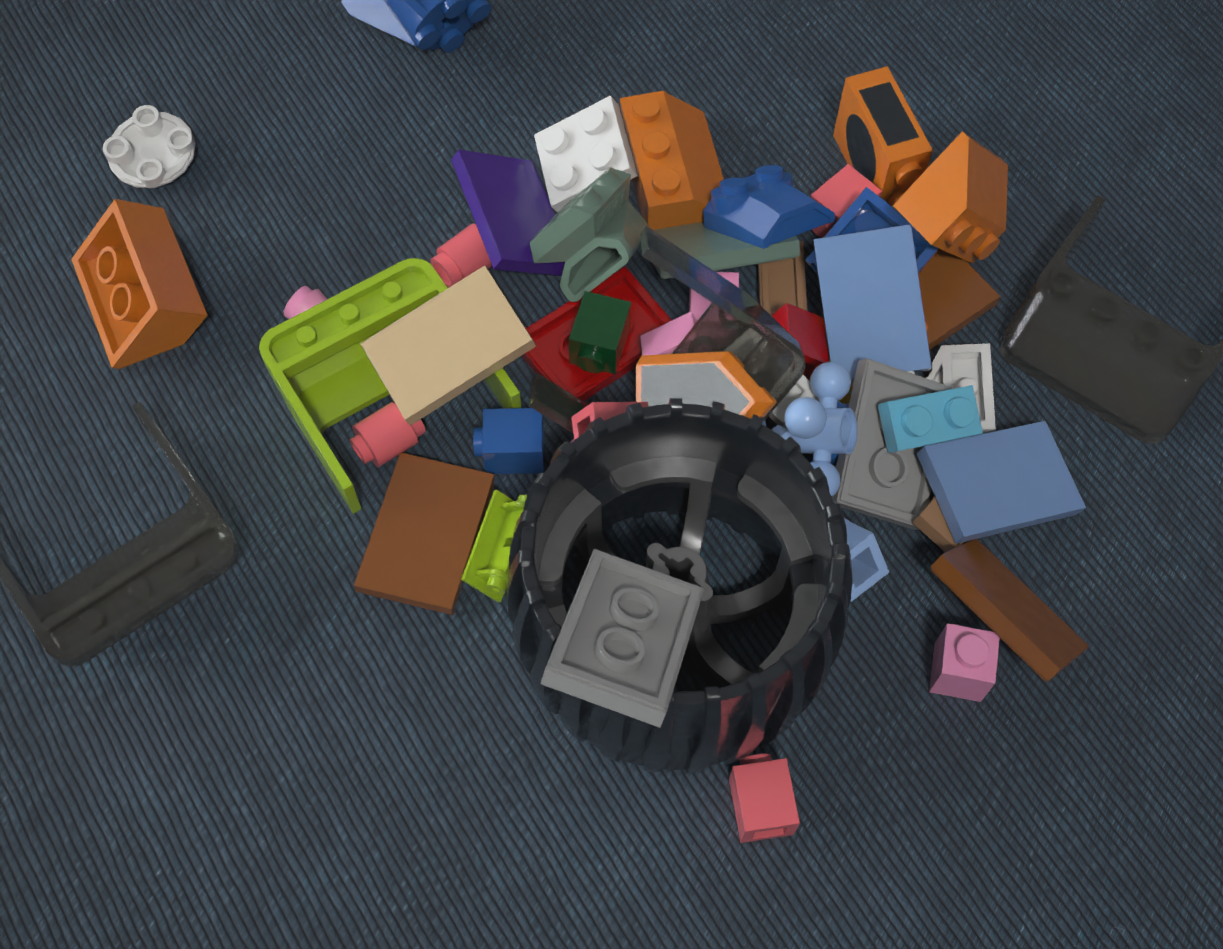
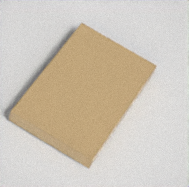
M485 265L361 343L399 411L410 426L536 347Z

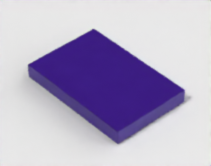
M458 149L451 161L493 269L562 276L565 262L534 263L530 240L555 215L533 161Z

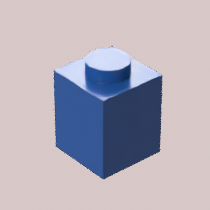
M542 408L483 409V427H474L473 446L474 456L483 457L485 472L491 474L544 473Z

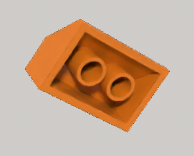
M665 91L619 98V108L638 175L632 179L641 216L649 226L648 231L704 222L703 210L711 200V192L719 187L720 182L724 180L704 112Z
M962 131L894 203L893 207L931 245L971 263H974L977 259L983 260L998 247L1000 243L998 238L1006 230L1008 164Z
M114 199L71 260L112 368L121 369L184 345L207 317V313L164 208Z

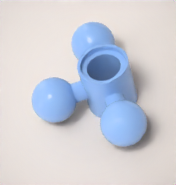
M825 362L815 368L810 378L812 392L820 400L817 401L810 397L794 400L787 407L784 419L787 429L793 435L794 440L800 445L801 453L813 454V461L810 464L814 469L817 467L821 468L827 477L829 492L833 497L840 486V475L836 467L831 464V455L851 454L856 445L858 430L854 411L851 408H837V401L842 399L850 389L851 378L849 372L839 363Z

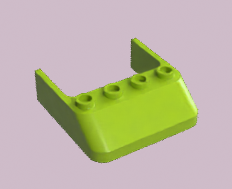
M406 259L269 329L260 341L259 350L267 370L296 423L352 514L361 510L355 489L322 436V433L330 426L390 395L361 343L448 289L434 267L422 259ZM503 368L484 379L503 408H521L520 392Z

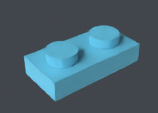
M973 385L877 404L888 453L983 434Z

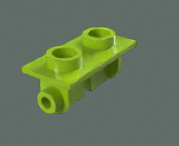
M498 490L493 492L461 580L496 602H501L507 589L512 536L516 522L524 509L527 495H519L517 501H513Z

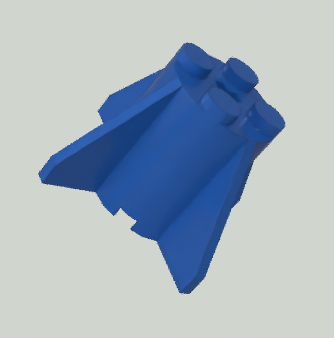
M342 0L341 2L351 16L422 50H435L441 47L445 53L457 49L464 42V34L475 23L486 18L492 9L487 0Z

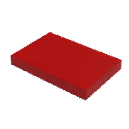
M626 266L590 291L632 302L631 328L616 375L603 371L600 373L587 372L578 365L570 363L569 337L582 298L576 302H567L525 328L536 347L523 354L522 357L567 412L635 369L640 357L643 356L640 336L672 321Z

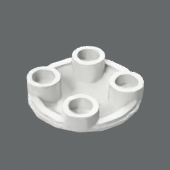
M144 105L138 107L133 112L131 118L117 127L113 135L104 142L103 152L108 160L111 171L122 182L136 188H155L171 183L186 171L194 158L196 143L191 129L179 117L166 112H158L154 106Z

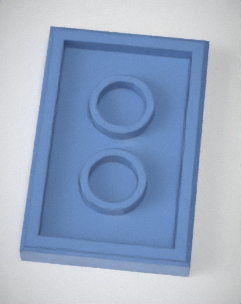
M911 224L814 239L830 362H836L844 366L849 372L851 380L855 379L858 361L866 358L906 372L931 370L932 366Z
M1046 421L927 445L917 453L955 544L1074 516L1086 508Z

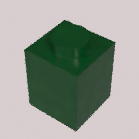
M585 291L569 337L570 363L578 365L587 372L600 373L603 371L616 375L631 328L632 302Z

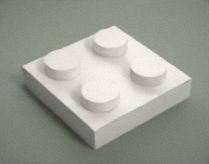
M611 96L534 135L550 205L556 212L560 211L570 200L610 167L631 174V179L638 176L619 104Z

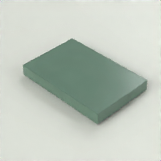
M704 222L651 230L644 237V246L660 277L663 279L800 256V245L797 236L763 249L705 228Z

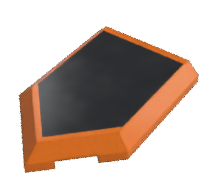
M733 352L643 355L636 364V402H648V407L668 404L670 398H682L683 404L712 407V402L716 401L724 403L725 410L751 419L753 414L765 417L777 403L764 387H760L745 371L744 365Z

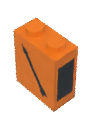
M888 66L845 78L833 136L847 164L851 165L882 190L880 198L893 207L894 203L928 168L933 149Z

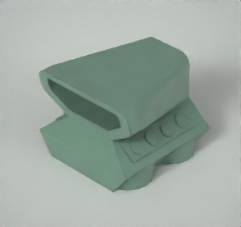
M611 167L558 211L550 219V222L530 240L534 263L565 262L560 287L566 298L571 302L580 300L585 291L590 292L623 267L634 255L649 230L647 222L628 201L631 174Z

